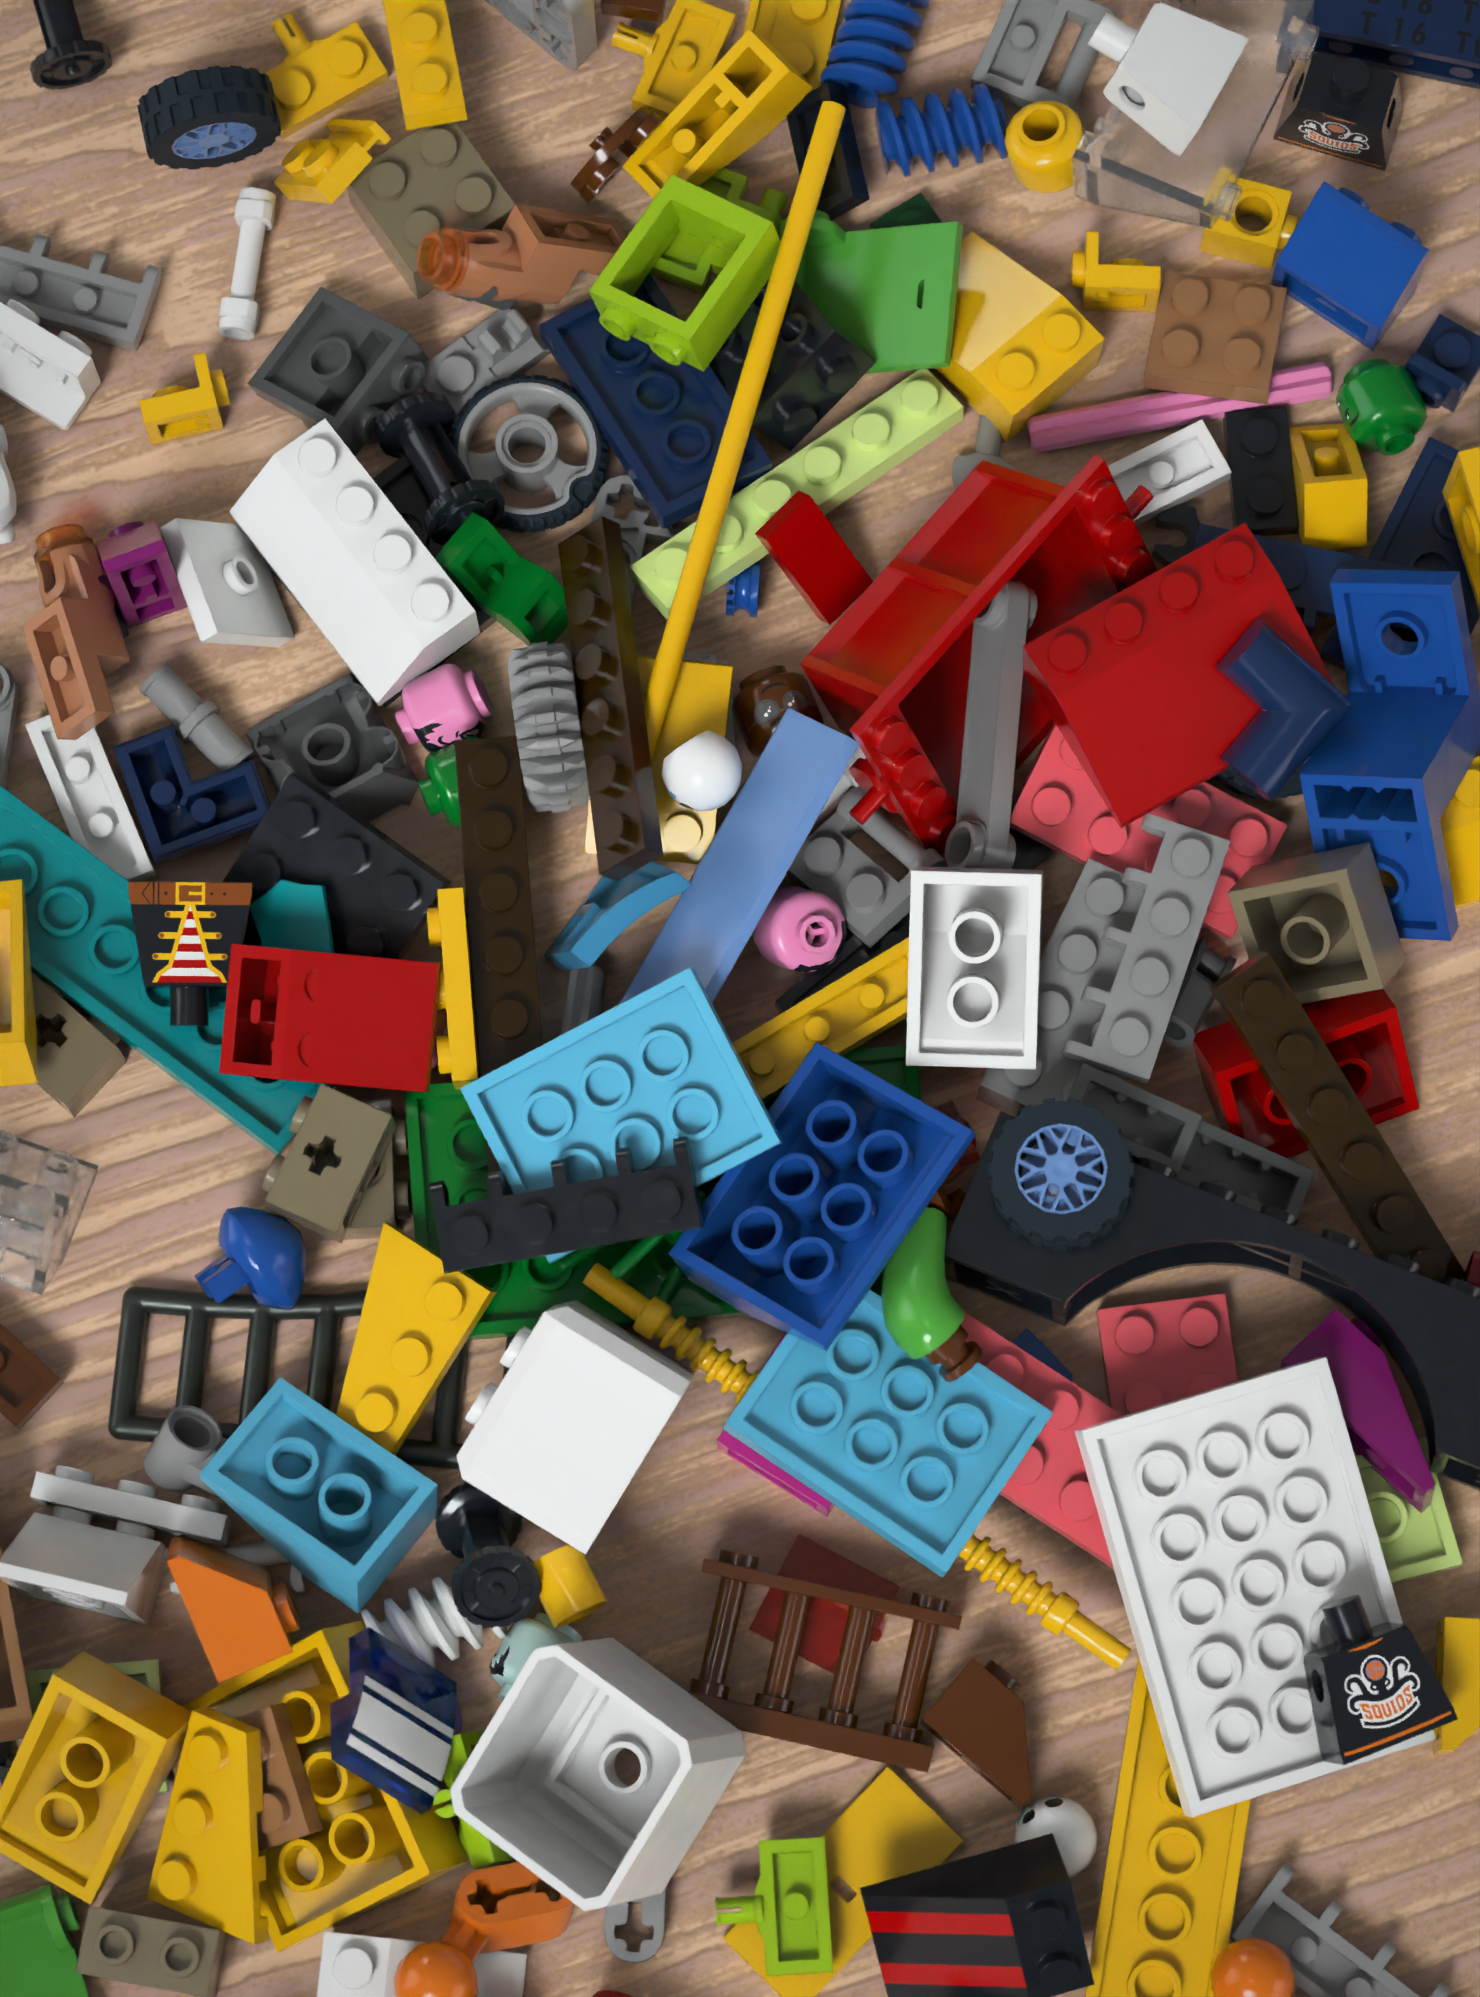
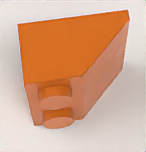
M185 1535L170 1539L167 1564L218 1683L293 1652V1632L300 1629L297 1618H300V1614L286 1581L275 1585L267 1568Z

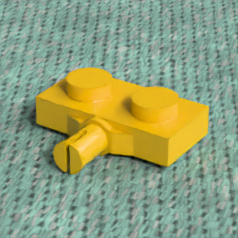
M676 0L668 19L656 29L653 35L620 21L617 25V31L613 34L611 46L644 58V72L632 97V108L638 110L645 105L651 112H655L662 120H665L720 61L735 28L736 14L700 0Z
M293 13L283 15L284 23L279 17L271 24V28L276 32L289 54L280 65L265 73L272 82L281 124L280 136L282 139L289 137L388 80L387 70L357 21L326 39L314 40L312 42L306 37Z

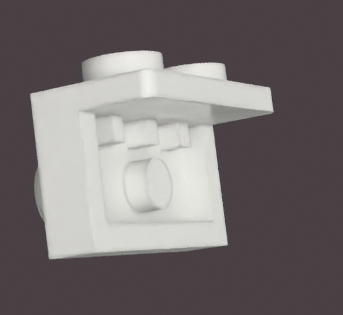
M9 299L6 305L0 302V392L60 429H69L101 383L92 357H90L92 350L83 341L66 331H61L56 336L38 325L40 323L39 317L23 304Z

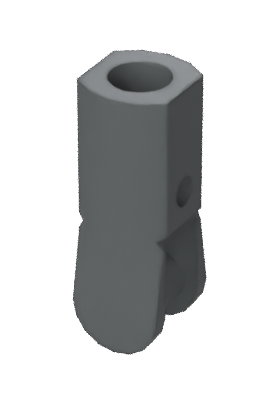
M1201 937L1196 942L1163 1038L1175 1047H1186L1193 1042L1215 1000L1209 986L1230 973L1237 960L1231 955L1224 959L1208 948L1209 940L1205 937Z

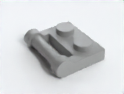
M1005 0L971 78L970 88L973 89L974 85L984 83L992 97H995L996 90H998L1001 100L1021 108L1037 101L1054 100L1068 105L1078 114L1080 108L1076 102L1098 53L1097 50L1087 45L1106 12L1118 18V15L1110 8L1091 0ZM1066 20L1078 24L1082 29L1057 87L1053 92L1038 86L1063 26Z
M856 787L846 793L838 804L837 811L804 841L786 875L801 888L826 894L837 903L845 918L846 927L871 948L910 912L911 870L913 867L948 866L946 859L935 849L925 850L878 809L864 825L857 822L849 812L866 792L861 787ZM862 828L909 869L908 874L899 882L891 877L849 840L857 831Z

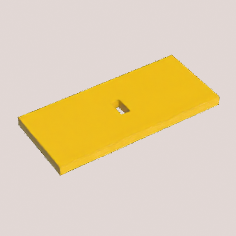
M889 1767L820 1836L825 1837L833 1972L766 1976L765 1944L757 1928V1922L738 1923L723 1937V1940L781 1997H815L872 1938L860 1892L861 1887L941 1865L964 1841ZM838 1876L857 1894L849 1903L830 1886Z

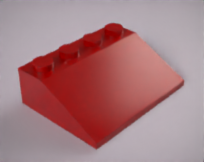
M1246 523L1237 526L1023 645L1024 675L1120 828L1230 768L1220 759L1221 755L1261 709L1215 667L1256 619L1263 620L1334 685L1278 572Z

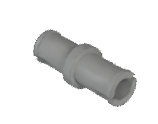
M169 663L159 667L142 684L140 692L145 697L147 696L178 728L176 730L177 737L184 744L192 742L220 771L251 761L255 757L256 751L252 747H248L218 716L220 708L210 699L204 702L173 671V667Z

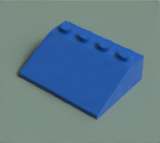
M816 1042L768 1111L783 1143L725 1172L701 1206L705 1227L685 1230L669 1252V1255L692 1283L737 1310L827 1351L969 1146L975 1134L973 1130Z

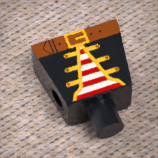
M128 882L129 899L144 988H170V1026H209V989H227L231 944L243 945L252 897V883Z

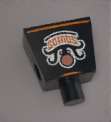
M1312 52L1290 81L1273 139L1385 171L1403 113L1399 76L1393 72L1366 65V63L1357 58H1341L1323 52Z
M1360 1595L1342 1598L1322 1607L1334 1643L1308 1652L1304 1655L1303 1662L1319 1749L1323 1761L1346 1765L1458 1720L1452 1704L1411 1631L1405 1624L1386 1622L1371 1627Z

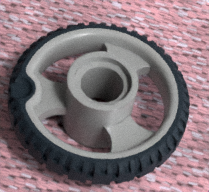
M513 375L511 378H502L492 382L489 386L483 387L462 406L449 433V439L472 480L483 479L496 483L504 479L510 487L525 493L538 492L548 486L553 491L556 501L542 507L517 508L504 505V512L494 526L501 529H509L512 532H543L546 529H554L564 525L567 521L573 520L594 501L604 483L608 469L609 444L585 400L582 399L581 394L565 382L555 378H547L544 375ZM513 401L520 414L511 417L500 427L495 440L496 450L485 454L470 451L471 439L480 422L497 407ZM560 407L577 421L584 433L588 451L586 465L572 466L560 460L557 434L553 426L547 421L549 416ZM523 444H536L544 450L542 457L532 463H521L512 457L515 449Z

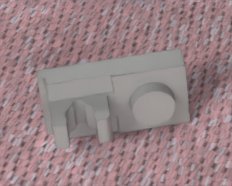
M514 306L507 310L499 309L466 335L461 336L425 363V377L420 388L423 392H438L440 395H445L457 416L462 406L477 391L502 378L507 379L513 375L524 374L548 356L550 351Z

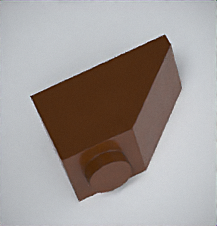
M973 1658L922 1717L920 1724L1021 1810L1032 1795L1024 1701L1014 1694L1020 1687V1684L993 1660L990 1659L983 1667Z

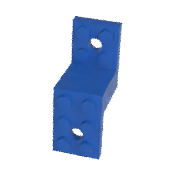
M1337 569L1329 584L1349 687V693L1346 697L1354 705L1310 755L1299 773L1314 853L1369 842L1377 868L1388 871L1398 882V886L1383 884L1399 938L1451 941L1459 925L1440 818L1480 749V692L1460 573L1455 571ZM1394 622L1406 624L1416 633L1418 641H1403L1399 635L1391 630L1389 624Z

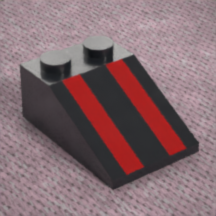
M1053 1833L860 1888L888 1997H1053L1095 1985L1071 1881Z

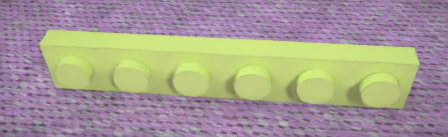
M919 369L732 496L727 507L700 600L769 554L755 533L798 490L810 495L822 513L826 515L963 421L964 406L928 369ZM697 521L629 566L630 580L666 619L669 616Z

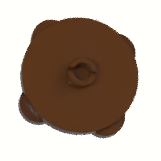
M644 105L614 134L607 126L601 132V135H598L589 145L596 153L578 172L570 185L580 193L579 195L587 203H590L614 177L612 174L620 166V163L615 159L621 153L629 159L663 120Z

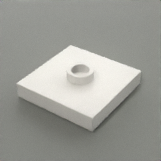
M175 518L160 528L201 642L280 648L295 638L267 561L238 524Z

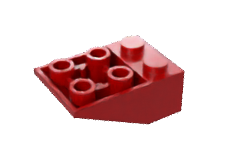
M231 944L219 1073L429 1093L441 963Z

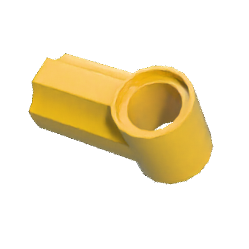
M571 1545L562 1546L533 1561L540 1579L539 1599L554 1628H559L569 1623L573 1625L591 1616L593 1611L606 1604L607 1599L584 1553Z

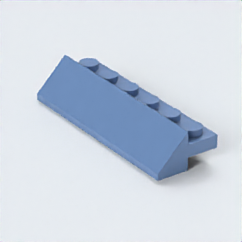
M787 708L689 880L691 885L680 896L620 1004L690 967L694 968L711 1003H713L859 745L854 739Z

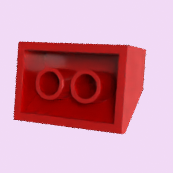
M1384 989L1301 1004L1375 1125L1420 1109L1397 1009ZM1230 1021L1198 1032L1192 1043L1204 1088L1221 1129L1285 1158L1308 1151V1147Z

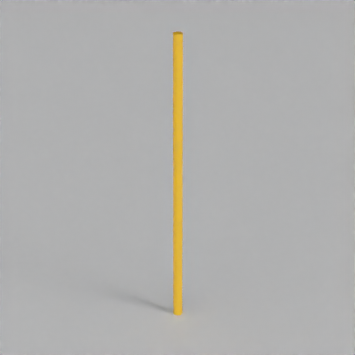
M823 101L643 699L651 762L845 115V107L837 102Z

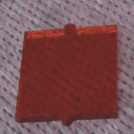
M798 1534L777 1574L892 1601L900 1589V1586L801 1534ZM770 1588L749 1628L751 1632L772 1643L775 1640L785 1591ZM811 1597L798 1653L799 1657L834 1675L849 1605ZM875 1612L867 1650L871 1642H878L881 1639L882 1633L879 1627L886 1616L884 1613Z

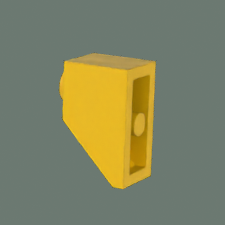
M1344 423L1289 427L1299 522L1298 531L1302 544L1338 552H1344L1349 547L1367 546V476L1356 443L1351 439Z
M1444 1617L1437 1622L1435 1676L1452 1704L1458 1720L1434 1729L1436 1739L1433 1740V1755H1447L1451 1753L1480 1727V1619Z

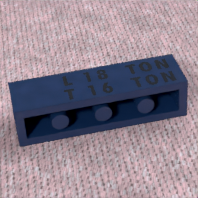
M1288 0L1278 47L1307 54L1323 52L1341 58H1357L1366 63V65L1480 89V0Z

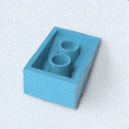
M281 1377L199 1473L200 1479L299 1572L356 1613L360 1612L433 1522L437 1511L438 1485Z

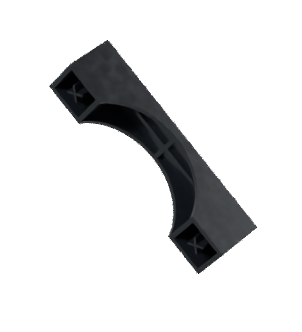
M1000 1111L945 1244V1276L947 1280L1063 1326L1070 1323L1087 1306L1108 1292L1133 1280L1181 1267L1202 1265L1241 1266L1267 1271L1295 1280L1330 1298L1371 1328L1398 1365L1413 1393L1426 1434L1430 1471L1480 1491V1288L1456 1278H1447L1445 1284L1420 1275L1422 1267L1407 1258L1386 1253L1383 1260L1358 1251L1360 1243L1343 1233L1324 1229L1321 1236L1296 1227L1299 1220L1286 1211L1268 1205H1262L1260 1212L1235 1203L1237 1195L1222 1186L1201 1181L1199 1187L1196 1188L1174 1179L1176 1172L1169 1166L1144 1157H1140L1137 1164L1134 1163L1132 1199H1129L1127 1211L1122 1220L1118 1219L1113 1225V1231L1104 1238L1100 1236L1092 1240V1245L1083 1248L1073 1246L1067 1247V1251H1055V1247L1043 1245V1248L1034 1246L1030 1244L1029 1239L1022 1235L1019 1238L1014 1234L1005 1219L1001 1220L996 1211L994 1200L991 1198L988 1178V1162H990L991 1147L994 1140H998L1000 1137L1002 1126L1009 1118L1011 1120L1016 1118Z

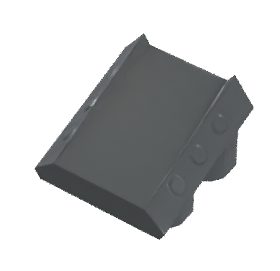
M352 673L249 728L246 735L279 792L290 774L300 773L367 822L400 804L409 806L418 788V779L408 764L399 741L392 730L385 725L369 693Z

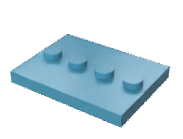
M692 967L460 1088L513 1194L554 1187L551 1161L566 1159L571 1184L617 1176L615 1149L629 1147L631 1150L635 1172L676 1165V1159L673 1154V1139L685 1136L689 1140L697 1187L783 1143L697 973ZM576 1250L546 1255L549 1263H552Z
M869 1289L827 1351L787 1333L726 1421L723 1430L943 1578L1053 1412L979 1362L960 1378L946 1382L938 1372L941 1364L931 1365L924 1356L918 1359H910L897 1346L885 1327L882 1297Z

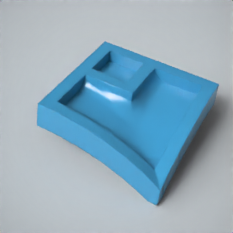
M655 862L648 863L619 881L601 876L543 956L562 971L591 967L622 931L657 905L685 892L691 883L676 871Z

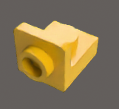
M1086 231L1084 251L1073 250L1071 262V288H1082V310L1156 312L1160 294L1161 266H1146L1144 261L1134 258H1121L1113 260L1110 264H1098L1099 231Z
M205 352L193 354L200 387L189 389L186 386L180 385L169 386L156 391L152 398L139 400L143 422L151 445L224 429L220 407L231 405L223 369L211 371Z

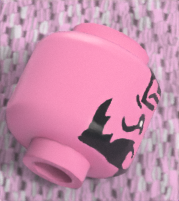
M451 663L444 664L408 682L402 689L404 707L395 711L397 723L408 744L414 745L420 742L429 753L453 744L454 740H463L471 736H484L487 730L486 718L494 715L490 698L477 673L473 669L465 672L458 665Z
M792 886L776 890L755 927L753 935L760 953L772 964L808 973L819 971L836 959L843 949L846 938V924L838 904L826 894Z

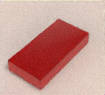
M799 490L755 533L818 619L829 625L873 583V580L811 496Z

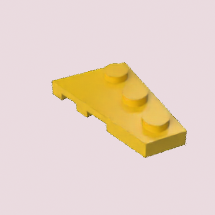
M463 887L437 889L438 907L427 908L430 947L442 946L443 971H440L437 1010L447 1011L448 1035L436 1036L439 1073H451L455 1090H460V1088L480 1078L475 1006L471 990L473 980L469 936H467V903Z
M384 1222L336 1415L396 1456L496 1292L463 1270L444 1274L442 1257L393 1224Z
M207 1707L191 1711L146 1898L253 1945L269 1941L268 1916H261L259 1882L266 1880V1855L258 1854L257 1815L264 1810L260 1729Z

